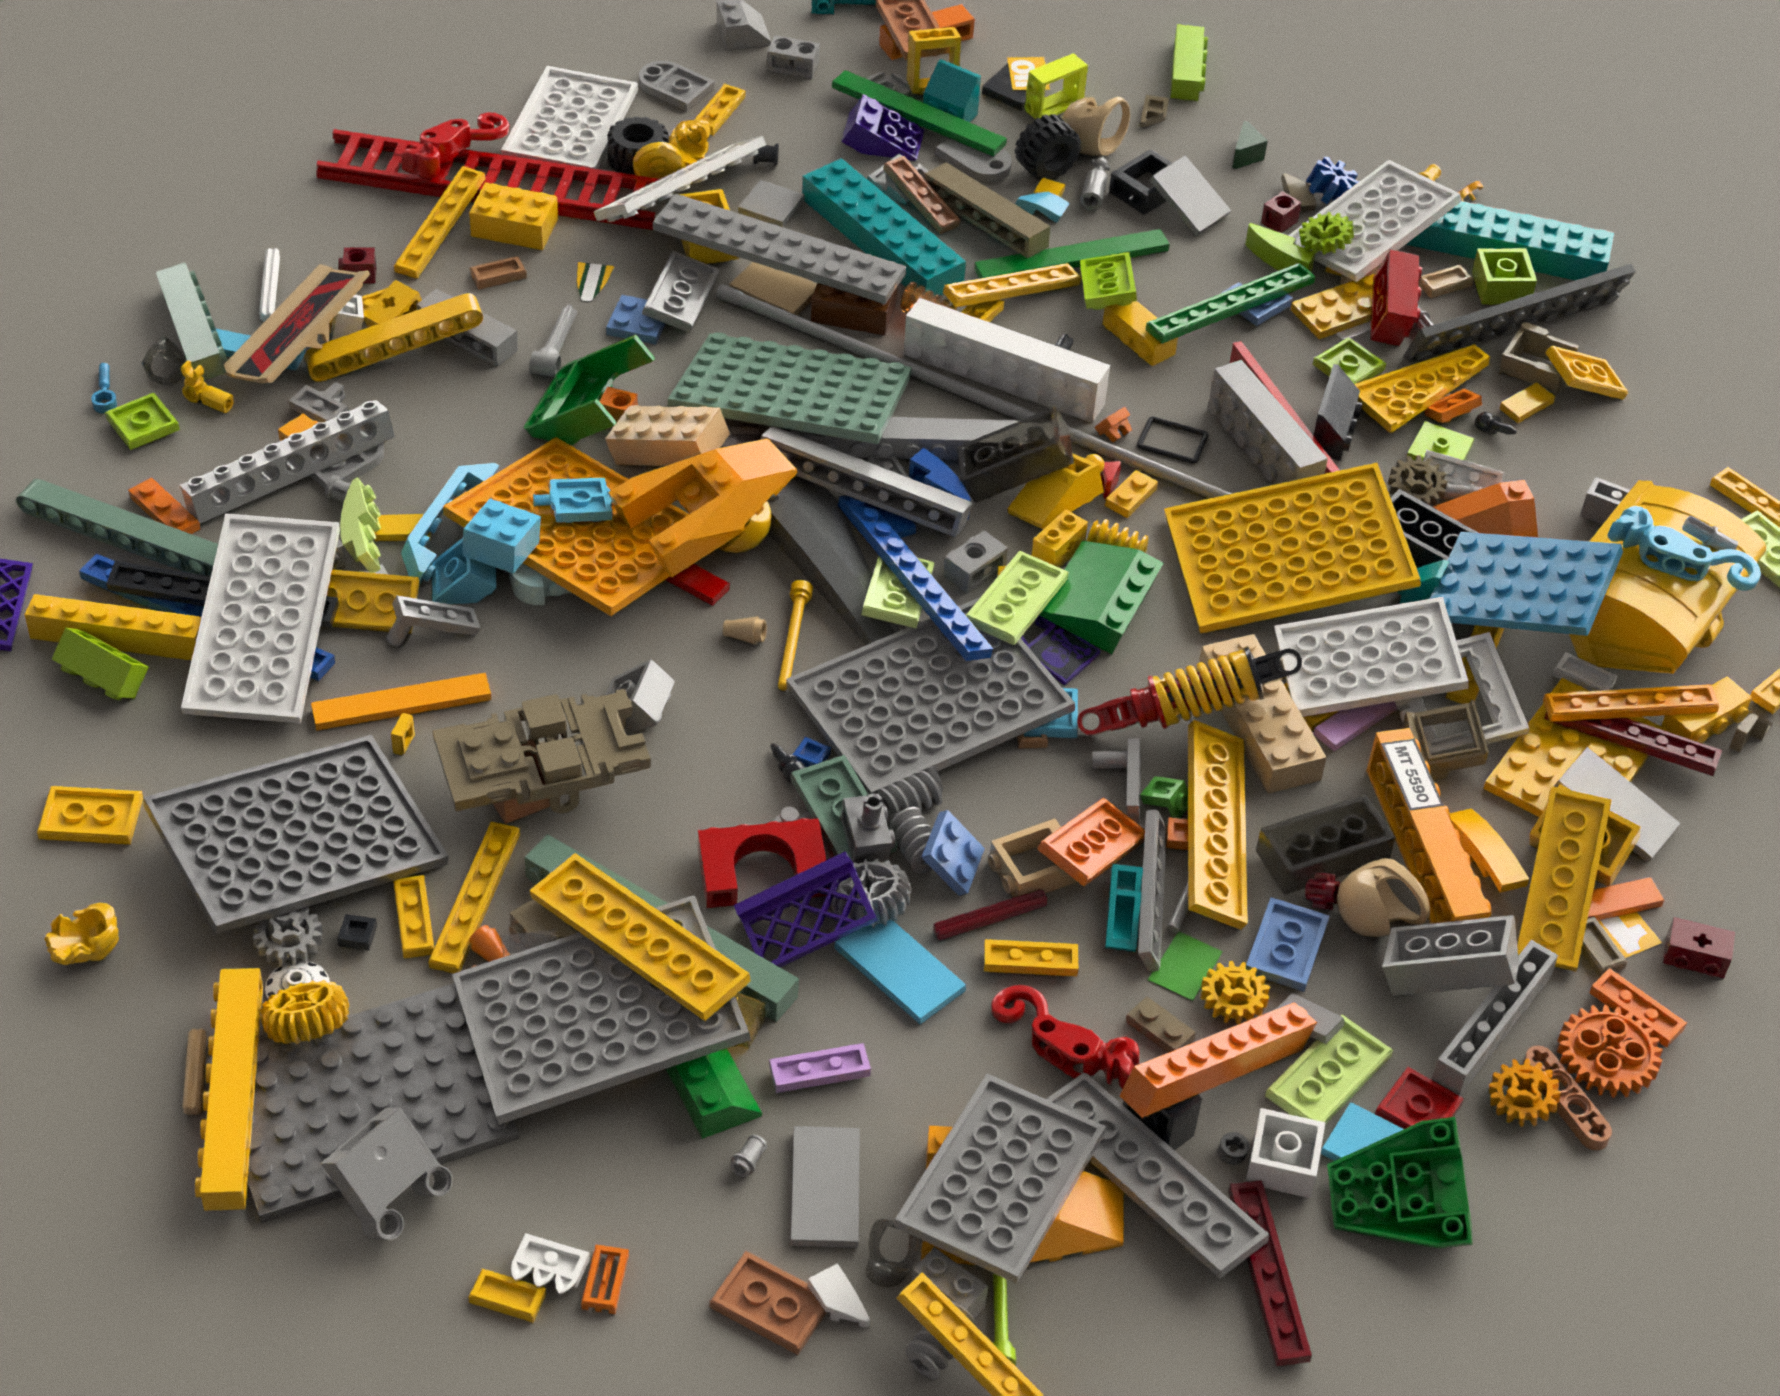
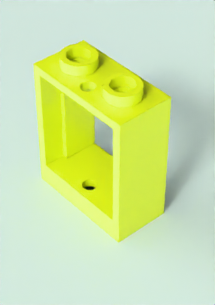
M1073 53L1030 70L1028 72L1025 111L1034 119H1040L1042 115L1046 114L1049 116L1050 114L1058 115L1065 112L1071 103L1085 96L1088 65ZM1064 78L1062 91L1044 97L1047 84Z

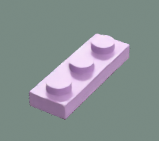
M864 1043L769 1059V1069L776 1093L871 1076V1067Z

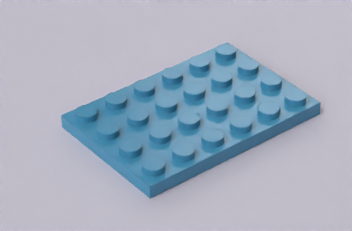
M1460 532L1447 560L1449 561L1448 568L1441 578L1439 587L1434 588L1430 599L1443 597L1451 623L1588 636L1620 561L1623 549L1621 544Z

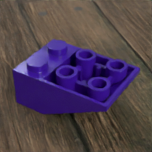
M863 94L849 113L841 142L861 154L894 158L900 154L905 156L907 160L916 161L924 129L920 128L916 123L903 118L897 112L881 105L875 99Z

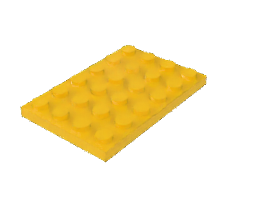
M1561 678L1551 693L1589 690ZM1543 703L1528 723V734L1518 736L1485 781L1483 789L1540 817L1547 806L1551 786L1555 787L1554 785L1587 747L1630 782H1632L1650 755L1544 720L1546 709ZM1627 717L1628 719L1664 731L1666 730V728L1644 717Z

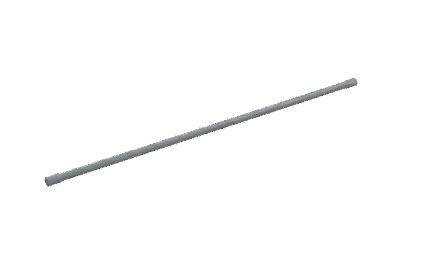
M721 284L717 290L716 297L735 306L744 307L865 358H875L879 362L885 363L900 362L905 366L912 367L911 376L1019 421L1057 422L755 299L725 284ZM1057 422L1059 437L1210 499L1233 494Z

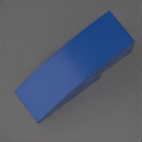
M922 448L910 458L909 477L911 479L971 502V498L958 476L937 456Z

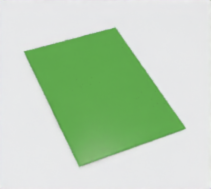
M1178 931L1161 958L1159 970L1153 971L1148 980L1193 1001L1201 988L1203 977L1207 976L1209 968L1213 969L1223 951Z

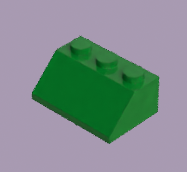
M727 1048L666 1068L702 1139L762 1117V1112Z

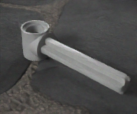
M567 305V307L562 309L545 347L539 349V351L534 350L532 352L529 364L530 374L554 378L560 370L561 355H559V352L577 315V310L573 309L572 305Z

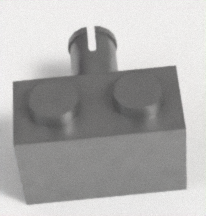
M879 794L843 798L840 818L852 862L859 864L863 863L865 859L867 862H873L877 858L879 862L888 861L891 848H895L893 830H888L887 807L883 806V799Z

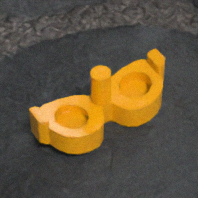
M1475 181L1458 192L1461 195V201L1464 202L1463 199L1467 195L1471 201L1476 199L1471 191L1477 188L1479 190L1484 188L1480 181Z

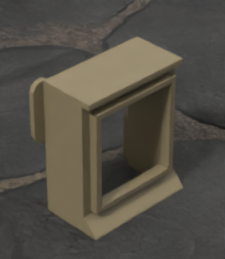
M1527 322L1522 323L1520 329L1502 354L1499 375L1505 373L1533 384L1537 382L1542 387L1550 389L1557 396L1565 383L1557 369L1542 362L1522 358L1521 355L1524 352L1551 361L1545 353L1550 346L1578 352L1579 345L1549 336V331L1545 328Z
M1471 700L1470 703L1416 713L1405 711L1403 729L1410 728L1414 739L1419 741L1422 757L1430 766V775L1433 781L1446 778L1449 773L1448 771L1486 764L1489 750L1474 700ZM1467 720L1475 748L1431 756L1423 727Z

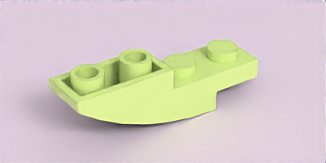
M357 477L352 480L343 503L340 522L341 539L343 546L355 561H361L370 573H375L381 570L378 560L381 554L373 542L376 539L374 532L381 529L378 520L381 514L373 502L376 496L369 485L364 486Z

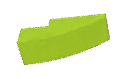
M1253 223L1248 225L1245 245L1265 263L1278 271L1300 263L1312 272L1315 254H1313L1312 250L1306 251L1305 248L1295 245L1296 238Z

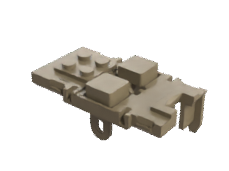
M625 689L595 698L594 696L587 697V694H582L581 704L578 705L574 696L559 699L557 694L523 701L522 708L503 711L504 721L499 722L497 713L491 714V718H487V721L470 725H465L464 723L432 730L433 740L455 812L515 798L518 804L549 798L552 811L567 813L578 806L580 801L579 791L613 784L615 776L651 768V758L643 733L627 736L624 731L626 718L632 717L633 706L630 698L628 699ZM566 719L571 733H577L576 735L567 738ZM522 721H525L528 730V740H534L537 744L536 748L530 745L521 746L522 744H527ZM558 734H561L562 739L558 740ZM545 738V741L540 742L539 739ZM580 740L581 745H578L576 748L575 742ZM524 752H531L537 755L546 785L541 783L533 756L525 757ZM582 765L586 776H582ZM568 794V802L560 803V797Z

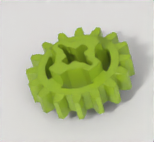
M1331 212L1323 216L1319 213L1317 214L1318 218L1309 217V223L1303 222L1302 228L1299 229L1301 246H1305L1306 251L1312 249L1313 254L1322 251L1323 255H1326L1327 252L1334 254L1338 248L1344 250L1345 244L1351 245V239L1354 238L1353 222L1348 220V216L1341 218L1340 213H1337L1335 216H1332Z

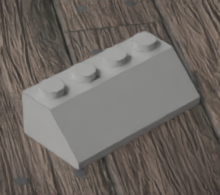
M1514 915L1391 928L1382 968L1392 996L1460 989L1471 990L1492 986L1503 987L1515 984L1519 960Z

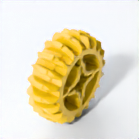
M312 980L304 984L300 982L299 985H289L287 989L279 990L276 995L268 997V1000L262 1004L260 1019L268 1038L273 1039L274 1042H283L284 1044L291 1042L299 1044L302 1041L310 1042L315 1038L321 1039L325 1034H332L334 1029L342 1027V1023L348 1020V1015L350 1014L348 1009L349 1002L342 986L336 985L335 982L327 983L325 980L319 982Z

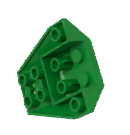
M1455 1117L1421 1121L1327 1164L1335 1229L1438 1249L1473 1245L1465 1169Z

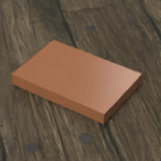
M748 1251L744 1252L710 1300L711 1309L796 1355H799L827 1313L808 1287V1283Z

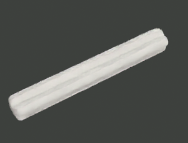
M268 248L265 251L259 309L262 322H265L275 311L280 261L279 250L276 248L273 250Z

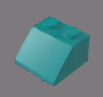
M940 59L924 91L923 103L971 122L978 115L981 75Z

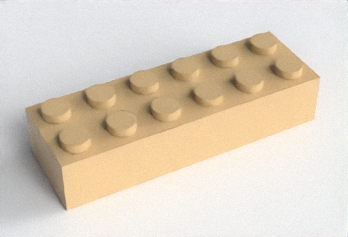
M1252 634L1202 646L1199 662L1205 663L1207 667L1209 659H1215L1217 662L1219 656L1227 657L1229 653L1242 650L1246 646L1249 647L1254 658L1266 654L1255 635ZM1281 680L1263 685V700L1251 701L1245 695V703L1239 705L1234 699V706L1232 708H1227L1223 701L1224 707L1221 712L1234 735L1244 739V752L1268 794L1321 781L1327 757Z

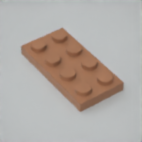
M876 0V8L904 60H908L909 31L940 28L925 0ZM950 47L921 50V58L948 54Z

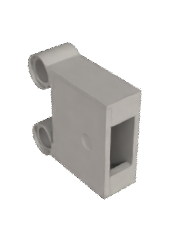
M401 1107L383 1109L321 1163L362 1221L361 1225L364 1234L371 1239L394 1240L400 1236L404 1228L402 1215L397 1210L386 1209L385 1207L410 1185L419 1195L443 1196L450 1191L453 1184L451 1171L439 1164ZM431 1174H433L435 1178L434 1186L432 1188L429 1185V1178ZM382 1217H384L386 1220V1226L383 1232L381 1231L379 1224Z

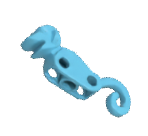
M1633 506L1624 510L1620 518L1612 523L1607 534L1608 538L1613 542L1623 541V548L1639 545L1641 560L1648 567L1685 580H1703L1710 566L1722 563H1735L1727 573V580L1738 590H1752L1756 587L1761 576L1759 565L1748 554L1732 549L1712 553L1710 548L1697 544L1673 528L1661 525L1654 526L1652 516L1647 509ZM1646 555H1654L1659 561L1652 562L1647 559ZM1685 568H1693L1697 574L1691 575L1685 571ZM1743 568L1748 572V578L1740 575Z

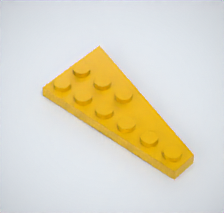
M1474 344L1356 383V387L1360 390L1358 402L1363 403L1361 409L1389 433H1392L1487 367L1490 356Z

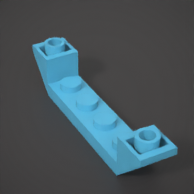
M498 464L458 466L407 537L401 555L408 575L418 577L420 580L419 585L423 580L428 582L436 570L433 562L437 554L428 550L425 546L430 538L427 536L428 533L434 534L442 522L440 517L443 514V506L451 502L455 496L459 497L465 490L469 491L495 475L499 468Z

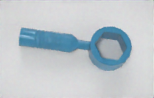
M107 363L99 365V388L101 390L95 392L91 397L93 409L98 413H105L117 407L115 393L107 390L110 387V366ZM104 399L110 400V401H108V402H106V403H104V404H103V403H99L100 401H102V400H104Z

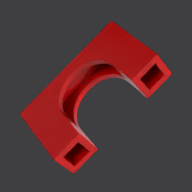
M801 818L796 821L787 822L771 821L766 824L756 825L741 824L736 827L726 828L710 827L705 830H698V854L706 908L734 906L737 904L738 886L735 866L744 856L750 853L768 851L782 856L791 865L794 876L826 861L819 818ZM817 893V894L813 895L811 898H813V897H823V896H827V895L822 894V893Z

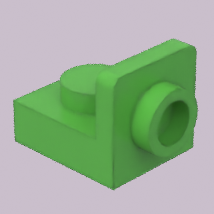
M1155 776L1140 794L1143 804L1168 807L1171 818H1181L1188 810V789L1184 780Z

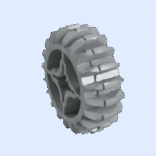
M878 858L873 862H867L866 859L863 863L859 864L853 862L878 921L870 925L874 928L876 924L880 923L886 926L888 920L897 921L898 915L905 914V908L910 906L911 885L908 882L905 871L900 870L899 865H891L889 860L880 863ZM850 877L840 882L836 892L850 896L854 886L852 878ZM857 893V899H861L859 893ZM833 897L830 904L833 913L841 916L847 901ZM853 903L847 918L858 920L868 914L864 906Z

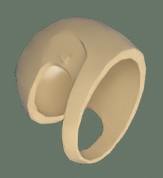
M1085 97L1071 103L1063 114L1062 119L1079 135L1081 139V151L1079 153L1092 156H1108L1118 148L1127 132L1130 122V107L1127 101L1121 97L1112 98L1102 106H1097L1093 97ZM1120 103L1122 119L1116 134L1109 138H1101L1102 129L1108 115Z
M1383 858L1370 862L1351 872L1340 883L1337 895L1340 915L1347 926L1359 935L1371 937L1387 936L1390 934L1389 922L1403 920L1410 924L1421 925L1430 916V904L1424 889L1403 865L1393 859ZM1387 879H1399L1406 884L1418 900L1421 909L1420 916L1408 909L1396 897L1388 885Z

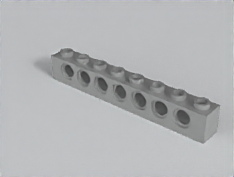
M377 400L367 401L349 412H342L337 417L326 422H319L310 429L291 434L287 439L268 444L263 449L252 454L243 455L232 463L218 466L213 471L202 476H195L188 482L180 485L186 508L201 524L393 439L395 435L389 411Z

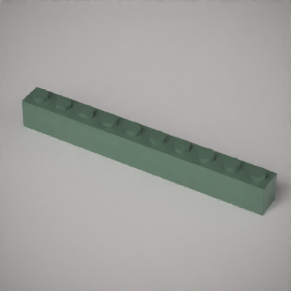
M548 834L524 857L526 877L535 885L576 853L654 908L668 904ZM707 926L716 950L750 974L751 982L735 995L736 1001L751 1007L758 1015L768 1017L777 1022L798 998L799 978Z

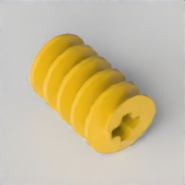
M1105 519L1101 525L1096 520L1087 537L1089 542L1139 549L1145 553L1149 536L1145 535L1139 541V532L1137 531L1129 537V528L1127 527L1119 533V524L1117 523L1109 529L1108 519Z

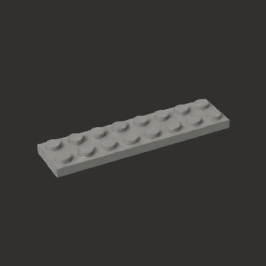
M1082 1073L1046 1099L1106 1126L1105 1135L1089 1161L1219 1279L1268 1242L1269 1233L1087 1073Z

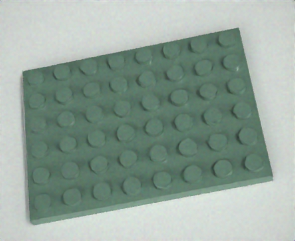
M710 333L669 396L668 407H719L723 417L727 419L878 444L911 378L912 367L905 366L900 362L885 363L879 362L875 358L861 359L855 358L850 354H831L822 349L813 351L803 349L798 345L783 346L773 341L759 342L753 341L749 337L735 338L729 337L724 333Z

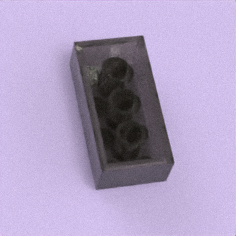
M1056 406L958 446L961 482L975 503L1074 464L1070 430Z
M1365 794L1262 827L1259 833L1256 852L1284 895L1304 889L1309 879H1315V873L1335 874V878L1349 874L1370 862L1383 858L1390 859L1396 837Z

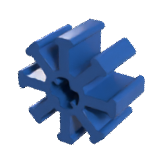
M1324 157L1322 161L1318 160L1306 179V183L1311 184L1309 191L1312 194L1322 193L1321 201L1326 204L1331 199L1335 201L1360 182L1355 180L1358 174L1354 170L1344 171L1343 168L1346 164L1338 160L1337 164L1334 165L1330 157Z

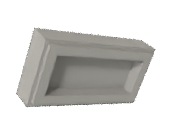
M1294 993L1276 1008L1279 1009L1294 1002L1298 1006L1303 1007L1308 1015L1317 1022L1310 1037L1324 1044H1327L1345 1026L1344 1017Z

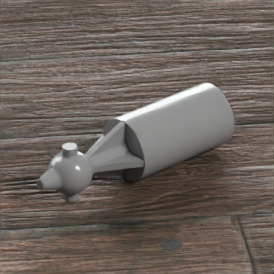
M1103 156L1096 160L1092 159L1091 164H1093L1094 169L1090 170L1086 175L1080 203L1088 210H1096L1102 204L1108 176L1104 171H1109L1110 169Z

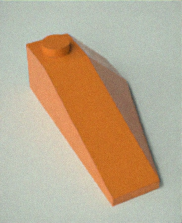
M1525 480L1497 483L1433 506V508L1478 533L1538 537L1535 501Z

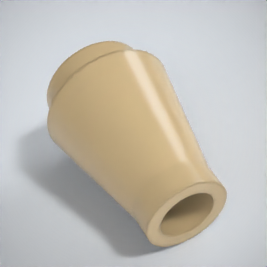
M758 616L724 621V637H731L755 645L758 642L765 641L767 633L766 621L759 619Z

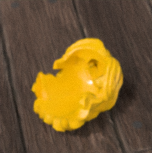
M681 121L670 134L669 144L675 146L681 154L682 164L680 169L703 159L709 149L707 140L710 135V127L707 121Z
M95 903L83 910L74 911L73 916L78 918L73 921L59 914L50 923L52 931L47 933L44 940L48 947L47 951L51 954V960L61 965L83 963L88 960H102L111 953L119 940L117 917L113 907L106 903Z

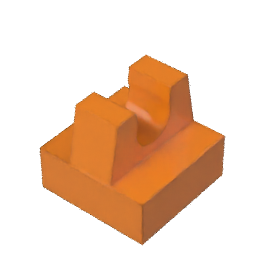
M1124 406L1106 417L1094 428L1100 436L1105 434L1114 443L1121 438L1118 430L1121 431L1123 436L1132 431L1127 419L1130 413Z

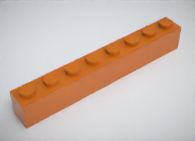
M1295 1002L1134 1066L1119 1096L1143 1118L1302 1051L1317 1022L1308 1015L1303 1007L1298 1006Z

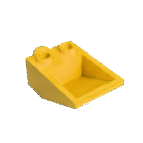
M1061 450L1044 460L1007 508L1008 514L1044 529L1064 510L1072 512L1085 503L1091 502L1095 497L1104 492L1100 475L1104 469L1102 457L1097 454H1090L1086 458H1082L1066 450Z

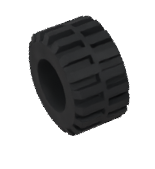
M1047 114L1042 115L1040 119L1036 118L1031 124L1029 123L1026 129L1021 132L1020 138L1016 141L1015 157L1038 181H1041L1042 178L1055 180L1060 175L1063 176L1073 166L1074 161L1077 160V154L1081 151V139L1060 116L1050 114L1049 116Z
M627 117L622 121L615 122V125L610 127V131L607 134L609 164L618 173L636 175L633 169V158L636 152L643 146L651 143H669L668 130L665 129L662 123H658L657 120H651L648 117Z

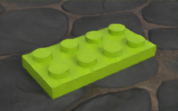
M1129 252L1080 260L1086 309L1100 310L1108 305L1117 304L1125 306L1133 301H1137Z

